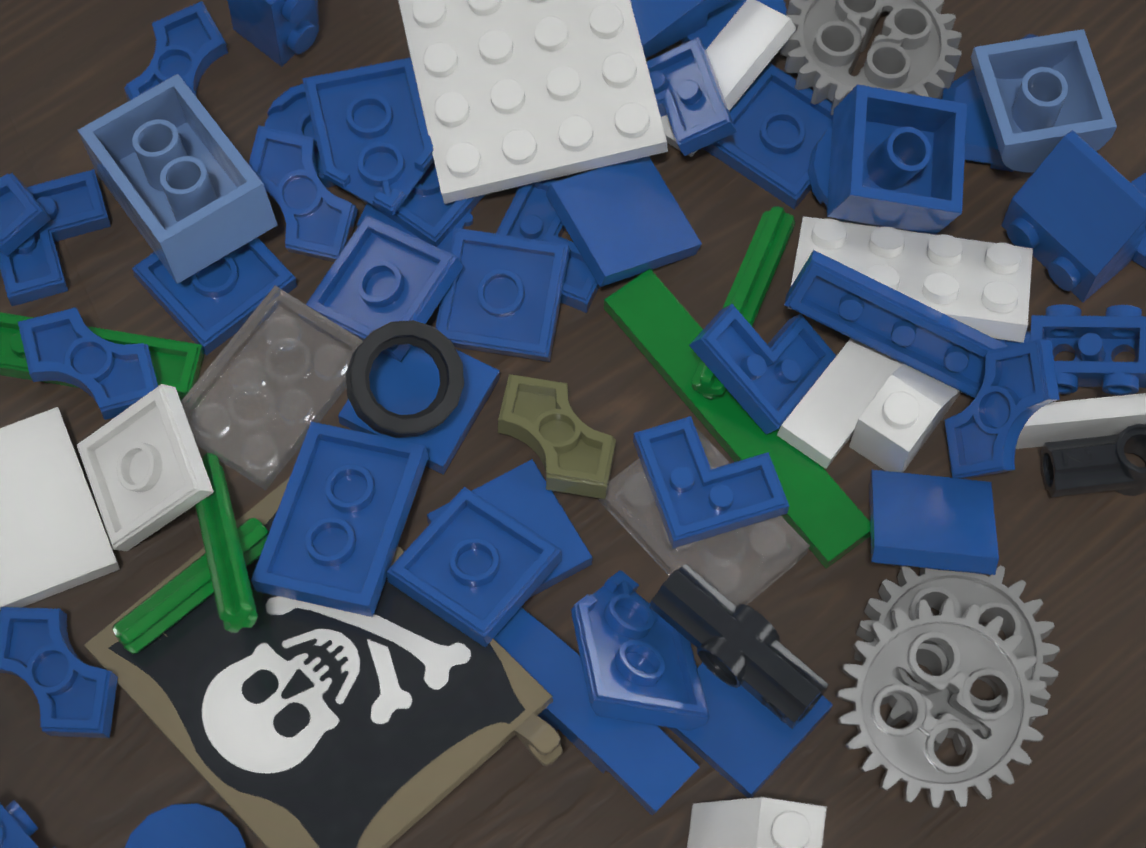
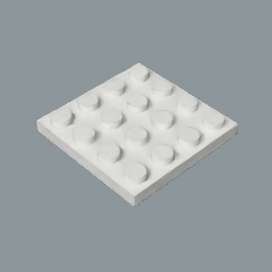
M398 0L426 127L434 149L432 153L444 204L668 152L667 140L630 0Z

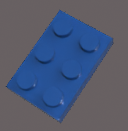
M311 421L251 579L255 590L373 617L387 578V570L392 564L429 457L426 446Z

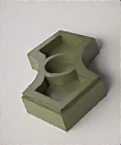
M509 374L498 418V433L512 436L534 450L541 459L546 471V490L606 499L616 448L614 436L590 428L576 416L568 401L567 383Z

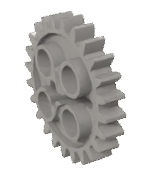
M790 0L787 15L785 16L791 18L796 30L779 52L787 56L785 72L798 73L795 88L801 90L813 87L814 92L811 103L814 105L826 98L833 101L831 106V115H833L834 108L857 84L941 99L944 88H950L962 54V51L957 49L962 36L960 32L952 30L956 19L955 15L940 14L945 0ZM884 11L890 12L884 21L881 35L879 34L875 37L868 51L866 62L857 76H851L850 74L856 67L859 54L866 49L881 13Z
M1001 565L996 569V574L990 576L930 568H920V576H918L908 566H902L897 576L900 586L887 579L882 582L878 593L883 601L869 599L864 612L872 620L860 621L856 632L857 636L868 641V644L875 646L878 642L873 636L870 626L875 621H878L890 631L894 630L892 611L898 607L912 621L916 619V606L920 600L925 599L930 608L940 612L944 600L947 598L953 599L956 617L961 618L971 605L977 604L979 605L978 624L988 623L995 617L1001 616L1003 618L1001 629L1004 631L1006 639L1019 633L1023 636L1021 643L1013 652L1017 659L1027 656L1037 657L1038 661L1024 672L1027 680L1044 681L1046 686L1052 685L1058 677V671L1044 663L1055 659L1060 652L1059 646L1042 642L1055 627L1054 623L1050 621L1035 622L1034 616L1043 605L1042 600L1038 599L1023 603L1019 597L1025 588L1026 582L1021 580L1009 588L1003 585L1005 567ZM925 641L917 649L916 661L918 664L927 667L933 676H940L947 669L948 654L940 644L934 641ZM855 651L854 659L864 662V659ZM895 668L893 670V676L898 681L922 693L933 702L932 710L929 713L934 718L946 713L952 714L983 739L989 737L990 731L987 727L967 717L950 705L949 700L953 693L948 688L938 693H933L921 684L912 681L903 669ZM977 678L989 684L993 689L995 699L990 701L980 700L970 693L971 701L978 710L984 713H993L1001 703L1000 688L993 680ZM1045 689L1030 694L1031 703L1043 707L1051 697ZM899 693L887 694L880 704L882 706L889 703L892 707L886 724L891 727L903 719L910 723L913 717L911 702ZM1030 718L1028 726H1030L1036 718ZM943 730L937 735L934 742L935 752H937L946 737L953 739L958 755H963L966 751L964 739L957 732Z
M947 598L944 600L939 615L933 616L925 599L920 600L916 606V619L912 621L898 607L892 611L894 630L890 631L885 625L875 621L870 628L878 643L873 646L857 640L853 645L857 654L864 659L862 665L844 664L841 671L855 680L856 683L855 688L837 691L836 697L853 703L854 708L853 712L838 718V724L857 726L859 732L858 735L846 744L848 750L862 747L867 748L870 754L860 767L862 772L873 770L878 766L885 769L881 779V789L888 790L898 780L905 782L903 797L904 801L908 803L917 797L921 788L927 789V798L931 808H939L944 791L947 790L950 791L957 807L966 806L968 798L967 787L971 786L982 799H989L992 797L989 778L993 776L1005 785L1014 783L1015 781L1007 764L1012 761L1024 766L1030 765L1032 760L1020 745L1023 741L1039 742L1043 739V735L1028 726L1030 718L1048 714L1047 708L1031 703L1030 694L1044 689L1046 682L1027 680L1024 673L1038 659L1036 656L1017 659L1013 652L1023 639L1020 633L1004 641L997 636L1002 626L1003 618L1001 616L995 617L985 626L978 624L979 605L977 604L971 605L961 618L956 617L953 599ZM934 641L946 650L948 666L942 675L931 676L919 668L916 661V652L921 643ZM895 668L903 669L915 681L933 693H938L948 688L953 693L949 700L950 705L967 717L987 727L990 731L989 737L987 739L979 737L952 714L946 713L934 718L929 713L932 710L933 702L922 693L898 681L893 676V670ZM977 678L993 680L1000 688L1001 703L993 713H984L978 710L971 701L970 689ZM899 693L911 702L913 717L910 724L904 729H894L882 720L880 704L887 694ZM943 730L957 732L966 744L964 759L954 767L942 764L934 752L935 739Z

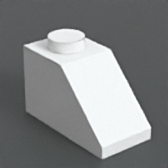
M903 364L889 376L858 418L849 447L885 471L903 473L962 392Z
M764 797L694 803L692 805L687 848H822L826 807Z

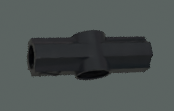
M1146 424L1128 426L1118 435L1046 442L1041 450V472L1045 489H1048L1051 497L1112 490L1128 496H1137L1145 493L1146 468L1133 465L1127 459L1125 453L1139 455L1146 462Z
M687 564L683 565L680 569H676L651 600L650 608L698 648L697 654L716 677L731 687L738 688L741 685L791 729L808 715L827 691L829 684L780 644V637L777 631L764 616L746 604L735 606Z

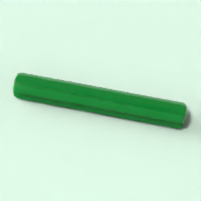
M774 206L771 211L763 213L723 306L725 308L733 304L752 327L795 227L794 216L786 213L784 208ZM700 359L692 378L693 389L701 392L708 399H714L717 395L724 394L726 391L724 385Z
M206 453L202 457V461L214 492L195 506L219 618L223 620L226 630L237 633L242 627L251 628L258 616L224 469L219 463L218 456Z

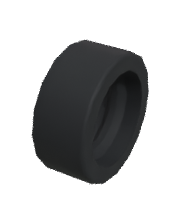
M415 320L392 321L371 331L352 353L346 372L347 397L357 416L374 431L394 438L417 437L442 424L457 407L464 387L463 364L453 343L435 327ZM410 344L423 349L433 358L439 370L440 386L436 398L426 409L416 414L399 415L387 411L376 401L370 389L369 373L373 361L383 350L393 345Z

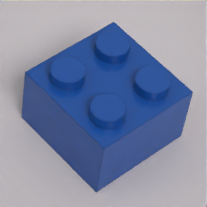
M857 84L833 111L827 217L936 235L960 216L963 203L967 104Z

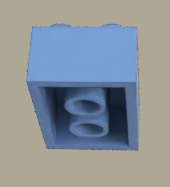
M179 74L172 76L78 130L96 173L177 284L277 226L263 182Z

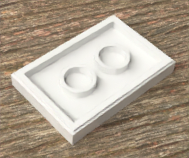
M59 408L50 409L0 428V610L1 607L22 608L120 570Z

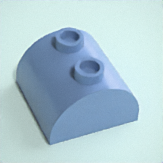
M1084 29L973 48L971 63L1002 161L1008 168L1019 172H1035L1061 139L1071 130L1076 132L1095 151L1102 148L1113 136L1117 125Z

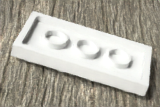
M803 216L791 286L812 251L815 250L992 338L1024 343L1028 326L1033 248L1013 246L1008 243H991L955 238L950 235H934L898 230L887 226L877 227L841 222L830 218L819 219Z

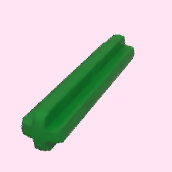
M255 517L249 518L237 527L246 567L260 557L269 534V530ZM206 553L114 624L112 628L114 635L131 654L139 653L214 593Z

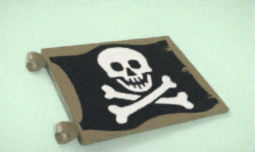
M289 478L236 521V526L239 527L249 518L255 517L270 531ZM397 546L391 566L404 553L399 546ZM203 547L84 645L86 650L104 669L118 676L117 684L266 848H388L515 735L544 766L552 764L563 753L562 747L559 744L560 738L558 733L547 722L537 716L553 702L552 696L494 639L486 648L390 584L388 578H386L373 617H368L256 591L251 579L257 566L258 558L246 567L258 616L251 628L242 627L237 633L226 630L223 620L219 618L213 593L139 653L131 654L115 637L112 630L114 624L205 553V548Z

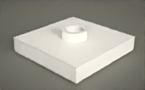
M164 384L159 385L77 444L113 550L129 551L214 492L176 387Z

